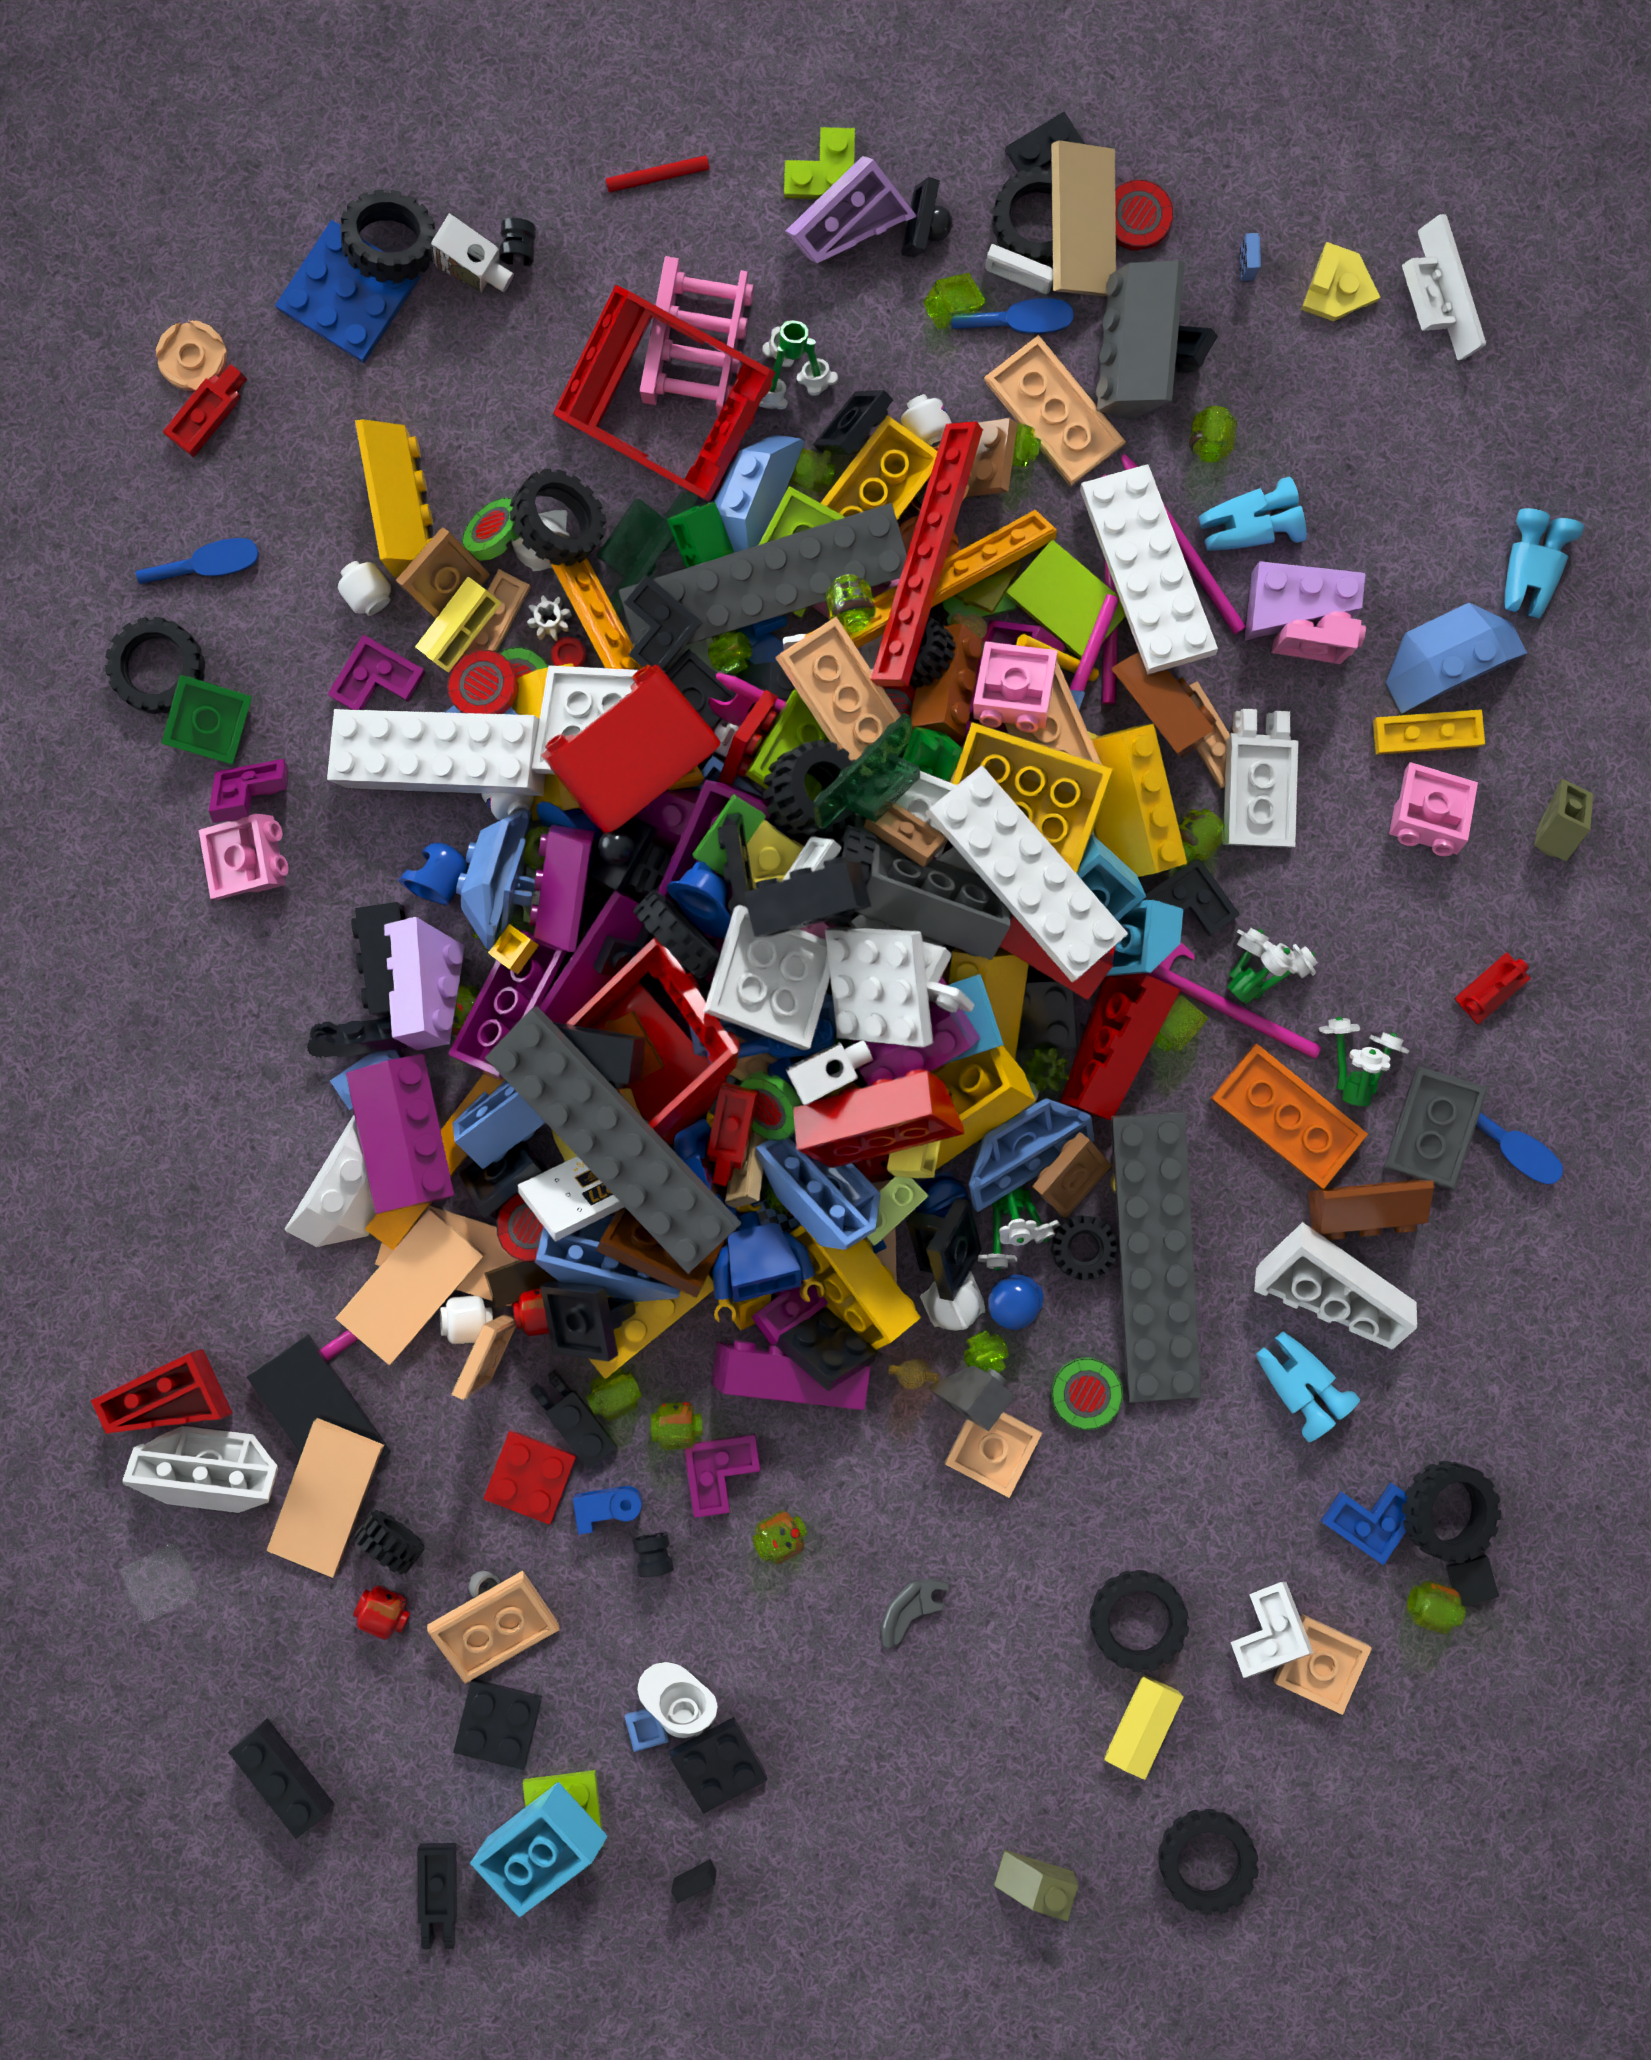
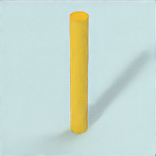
M1025 634L1020 635L1017 640V646L1057 650ZM1059 650L1057 651L1059 666L1075 674L1080 660ZM1093 667L1088 679L1089 681L1093 682L1098 678L1099 670Z

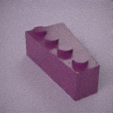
M717 1341L711 1385L723 1394L865 1410L871 1367L866 1366L830 1391H827L776 1345H770L769 1349L756 1347L755 1343L746 1341H734V1344Z

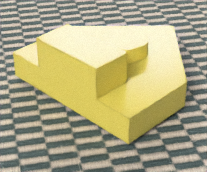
M1326 242L1301 310L1335 321L1364 306L1367 307L1378 302L1380 295L1360 254Z
M766 820L762 821L747 843L753 889H757L756 882L765 879L778 878V882H781L804 848L803 845L788 838Z

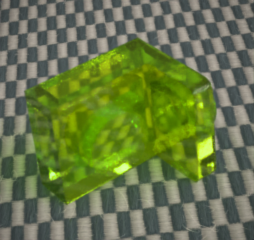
M964 273L936 280L923 303L936 327L943 329L946 328L953 316L980 310L986 300L970 273Z
M802 448L789 483L820 493L823 484L830 485L835 473L836 465L831 464L832 452L825 450L822 455Z

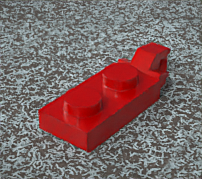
M230 364L220 377L214 375L209 380L205 378L166 426L163 433L194 458L237 405L236 402L241 397L237 391L247 380L245 375Z
M726 1082L720 1086L707 1155H710L709 1161L716 1162L712 1183L727 1186L729 1180H732L734 1169L742 1168L743 1162L746 1160L759 1091Z

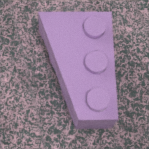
M862 156L786 232L808 259L819 263L857 245L858 242L868 237L883 233L888 228L904 220L908 221L916 217V214L874 159Z
M1259 561L1251 572L1245 640L1275 633L1278 634L1288 622L1292 623L1293 620L1311 621L1316 626L1326 614L1329 615L1331 612L1349 613L1351 618H1353L1362 609L1366 573Z
M417 917L385 924V936H390L392 952V957L387 958V970H393L394 991L389 992L392 1037L415 1050L449 1044L465 946Z

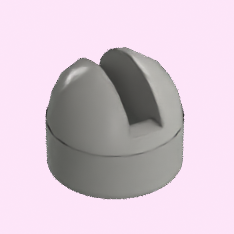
M479 1571L471 1576L468 1590L471 1596L475 1598L500 1584V1580L490 1572ZM482 1582L488 1583L487 1589L480 1587Z

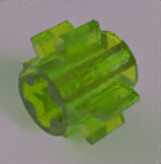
M1017 424L1012 466L1025 467L1028 465L1029 459L1035 460L1039 454L1041 439L1034 438L1035 429L1029 425Z
M736 630L713 636L715 642L710 644L708 656L710 662L718 671L724 670L725 674L732 672L734 675L748 668L745 661L750 659L752 647L748 638L743 633H736Z
M1053 1048L1048 1051L1047 1055H1044L1039 1049H1035L1036 1057L1032 1061L1027 1060L1024 1062L1029 1066L1030 1074L1026 1075L1027 1080H1037L1036 1090L1043 1092L1046 1085H1049L1052 1090L1058 1091L1057 1083L1061 1079H1069V1076L1064 1074L1063 1069L1069 1063L1068 1060L1064 1058L1055 1060L1057 1050ZM1044 1063H1048L1053 1066L1048 1070L1050 1075L1049 1077L1040 1074V1072H1043L1045 1070L1043 1066Z
M985 1331L983 1333L979 1332L966 1340L970 1346L969 1349L964 1351V1359L968 1367L974 1365L985 1372L991 1368L997 1373L1006 1369L1002 1360L1009 1356V1351L1004 1340L999 1335L993 1334L990 1336L988 1331Z

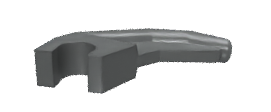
M932 1578L910 1581L887 1606L880 1625L883 1647L893 1648L894 1644H899L911 1620L922 1614L925 1615L943 1610L944 1603L933 1600L931 1594L936 1589L947 1591L948 1582Z

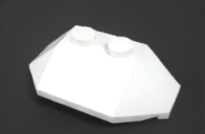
M354 1115L285 1227L286 1232L315 1247L368 1236L369 1232L365 1228L376 1215Z
M181 1426L158 1436L145 1445L141 1444L134 1447L122 1482L124 1485L166 1504L239 1513L269 1502L278 1466L253 1434Z

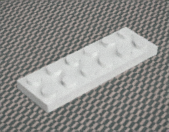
M1146 464L1081 483L1080 492L1147 675L1216 655L1218 647L1149 465Z
M982 765L925 813L1071 982L1078 979L1128 934Z

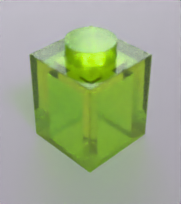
M1180 995L1176 998L1154 1043L1166 1052H1169L1170 1049L1174 1052L1181 1051L1209 1018L1184 996Z

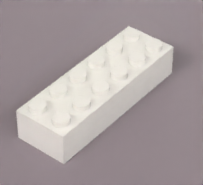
M334 709L327 780L345 788L481 794L508 793L543 796L545 774L536 773L532 769L540 719L534 715Z

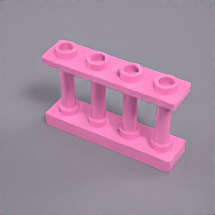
M665 256L656 306L695 328L728 333L727 345L737 350L738 340H745L748 318H743L745 306L751 307L754 285L749 284L748 271L742 270L740 271L738 286L686 277V273L681 272L679 258ZM685 291L735 300L732 319L681 311L679 306H675L677 294L683 295ZM653 318L640 386L642 403L656 405L658 394L664 395L665 392L716 401L718 416L734 386L730 385L732 373L738 374L741 362L723 352L673 344V340L668 339L671 327ZM672 358L723 367L719 387L667 378V374L662 373L664 361L670 362Z

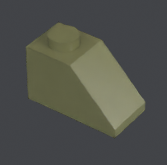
M1561 779L1536 829L1534 846L1550 857L1556 856L1567 861L1590 831L1594 794Z
M1004 1850L994 1886L1033 1911L1068 1921L1078 1883L1074 1871Z

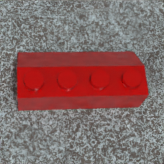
M921 1069L910 1071L906 1074V1077L899 1079L877 1080L873 1082V1086L863 1089H844L837 1096L830 1098L820 1097L806 1105L793 1108L797 1150L830 1168L965 1134L963 1124L944 1082L927 1070Z

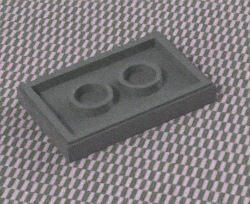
M1416 1066L1384 1168L1422 1180H1433L1434 1184L1455 1190L1488 1087Z

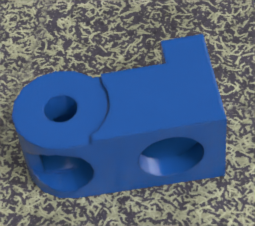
M621 1486L575 1494L573 1503L578 1535L592 1533L595 1528L594 1522L613 1518L620 1521L635 1519L639 1515L643 1504L641 1493L632 1486Z

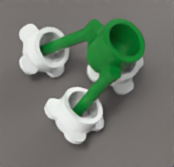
M791 320L785 321L781 327L772 329L769 342L764 343L762 352L766 357L776 359L773 371L776 373L772 379L770 391L763 397L759 406L767 409H785L788 402L784 399L786 385L779 379L782 366L790 367L793 365L794 360L800 358L805 352L808 355L809 361L803 365L802 371L798 373L797 381L799 384H804L807 387L810 395H819L829 385L837 383V373L830 371L829 365L825 360L816 358L815 340L808 338V328L805 324Z
M1250 928L1248 933L1237 930V933L1242 935L1237 945L1244 948L1245 952L1238 964L1229 973L1233 979L1227 987L1245 1004L1248 1005L1254 998L1259 999L1268 989L1292 973L1295 974L1297 972L1301 978L1308 974L1312 976L1316 974L1313 966L1318 964L1314 958L1315 953L1309 951L1306 946L1299 949L1294 944L1293 951H1291L1282 943H1279L1277 946L1268 941L1269 937L1263 934L1262 929L1256 931ZM1252 954L1260 957L1265 965L1258 973L1251 967L1244 971ZM1272 972L1275 976L1265 982L1264 978Z

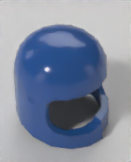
M431 843L421 853L427 860L425 866L418 871L406 870L398 881L415 895L428 901L448 906L456 894L460 874H467L468 863H466L465 857L455 848L445 843Z
M1011 1274L1001 1278L993 1285L988 1297V1309L991 1317L998 1325L1006 1329L1019 1330L1029 1326L1036 1319L1043 1304L1044 1294L1042 1286L1039 1287L1032 1278L1023 1274Z

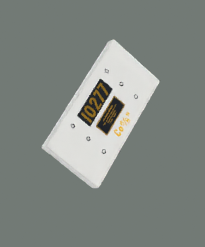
M578 1156L518 1184V1193L554 1241L625 1207Z

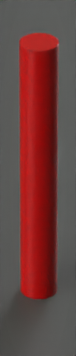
M707 155L608 177L606 178V183L610 193L710 170Z

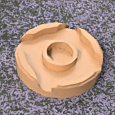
M189 321L190 323L182 325L177 323L172 325L158 342L156 347L158 367L161 374L173 386L185 391H195L205 378L209 380L214 375L220 377L223 374L227 364V350L222 338L211 326L199 321Z

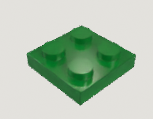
M180 674L161 744L233 764L252 696Z

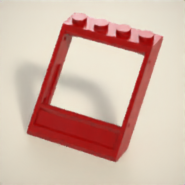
M615 284L553 414L710 502L721 486L722 477L729 463L737 455L739 444L746 430L753 424L755 412L760 402L770 391L772 379L776 372L631 291ZM652 317L703 345L705 342L743 363L736 376L737 380L685 479L647 458L648 455L599 428Z
M655 937L566 1024L591 1028L646 973L650 972L653 978L660 980L710 1054L707 1058L711 1062V1065L648 1123L661 1137L737 1067L740 1045L735 1035L731 1031L726 1032L722 1027L720 1018L704 1012L706 1002L700 994L701 990L696 978L691 973L686 974L680 965L681 962L678 959L676 960Z

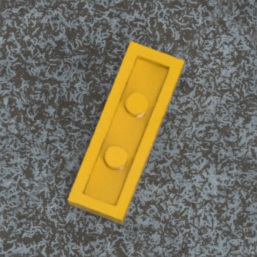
M1482 710L1376 717L1373 720L1376 755L1476 748L1485 745Z

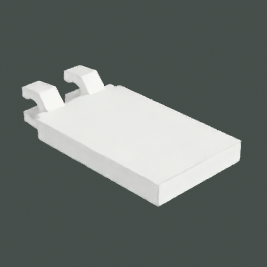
M1257 709L1235 711L1232 729L1234 733H1230V738L1226 739L1223 845L1295 847L1298 741L1291 740V736H1289L1290 711H1274V713L1266 714L1267 735L1256 734Z

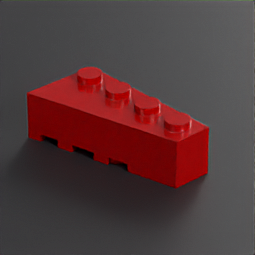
M1147 974L1105 977L1060 1103L1086 1112L1089 1115L1111 1121V1116H1115L1181 989Z

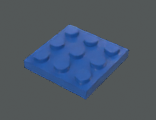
M331 219L282 293L275 307L280 312L365 364L421 277L418 273V277L413 280L406 278L403 279L402 283H393V280H386V283L376 281L375 277L370 276L367 278L361 275L358 268L354 269L348 262V256H344L341 243V225ZM362 239V241L368 246H370L372 249L383 252L382 250L378 249L366 240Z

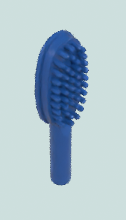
M1049 298L1030 299L1013 304L1005 312L951 314V329L1009 326L1015 332L1025 334L1052 333L1068 327L1073 320L1074 312L1071 305L1063 300Z
M247 538L219 540L197 549L190 559L137 570L136 578L141 585L194 572L202 576L230 575L253 566L258 561L259 551L256 544Z
M823 1019L817 1021L810 1049L801 1050L770 1037L739 1043L740 1051L738 1058L769 1053L775 1057H797L816 1053L834 1044V1028L829 1024V1021L824 1022Z
M1480 1112L1476 1127L1499 1143L1501 1153L1520 1172L1543 1184H1553L1561 1178L1563 1166L1555 1154L1545 1145L1520 1131H1505Z

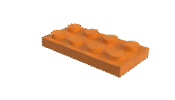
M1257 1043L1253 1044L1210 1097V1100L1320 1189H1324L1368 1135L1367 1132Z

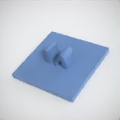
M523 838L520 839L504 889L501 934L508 924L511 925L517 904L530 906L532 893L535 892V879L523 876L526 839Z

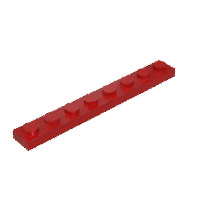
M977 421L945 425L870 678L877 686L908 687L982 435L983 429Z

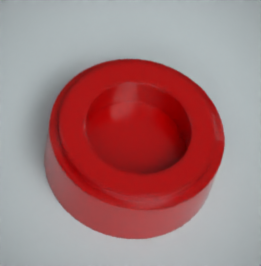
M563 637L553 645L551 659L555 666L573 663L574 667H583L587 660V652L582 642L578 639Z

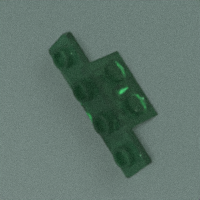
M680 492L664 517L659 515L641 499L635 498L596 556L623 577L609 598L615 612L624 610L619 590L639 584L645 575L651 576L656 568L655 561L661 552H665L671 547L675 540L667 519L695 507L693 504L698 498L695 493Z
M903 713L894 723L889 724L884 733L872 745H868L849 767L841 771L839 777L826 790H822L817 795L814 801V811L818 827L825 829L845 808L876 823L920 778V767L898 757L907 748L913 732L910 715Z

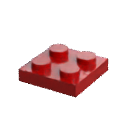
M765 690L734 734L718 781L733 785L738 776L745 778V773L754 759L752 758L753 754L757 753L767 737L765 732L770 731L778 716V713L773 711L778 699L777 695Z
M510 1430L483 1500L550 1525L577 1455Z

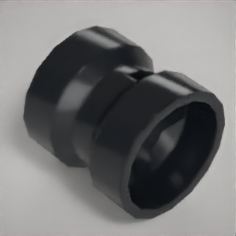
M507 218L503 220L500 233L504 239L503 243L499 246V259L505 264L513 265V255L522 254L524 255V266L532 265L534 262V249L531 247V243L536 237V226L532 222L521 218Z
M667 1532L639 1536L632 1540L634 1551L639 1554L640 1561L637 1564L639 1577H654L674 1570L673 1559L667 1552V1547L670 1544Z

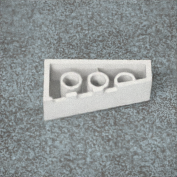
M1303 1222L1266 1256L1256 1268L1255 1292L1265 1296L1268 1293L1282 1298L1283 1304L1295 1309L1301 1306L1317 1313V1318L1328 1323L1337 1321L1348 1326L1350 1332L1390 1349H1394L1417 1329L1416 1301Z

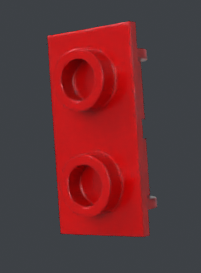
M1506 952L1462 990L1454 1000L1479 1025L1531 979L1526 973L1529 966L1520 958L1515 961Z

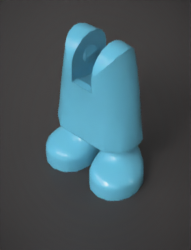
M1290 476L1280 479L1276 489L1266 495L1259 488L1226 501L1201 514L1198 517L1201 529L1221 524L1226 526V531L1215 533L1204 540L1207 551L1238 549L1273 543L1275 541V532H1286L1290 540L1295 543L1305 541L1307 538L1305 517L1302 507L1297 506L1299 495L1293 479ZM1278 508L1287 510L1273 516L1267 514L1268 511Z
M1529 508L1519 510L1516 522L1522 533V541L1514 543L1512 546L1505 588L1504 603L1506 610L1516 612L1519 609L1527 586L1534 588L1528 616L1541 618L1556 590L1568 560V555L1560 551L1566 543L1575 541L1582 536L1584 524L1568 518H1558L1549 522L1550 515L1544 511ZM1546 530L1544 547L1539 546L1540 538Z
M1281 1332L1274 1339L1281 1347V1350L1290 1358L1288 1361L1281 1365L1276 1357L1264 1347L1256 1353V1356L1272 1386L1292 1414L1298 1410L1303 1412L1306 1417V1423L1302 1428V1435L1309 1443L1328 1432L1336 1424L1314 1401V1394L1322 1398L1329 1412L1336 1420H1341L1358 1405L1360 1398L1355 1392H1340L1335 1389L1331 1383L1336 1377L1297 1340L1287 1333Z

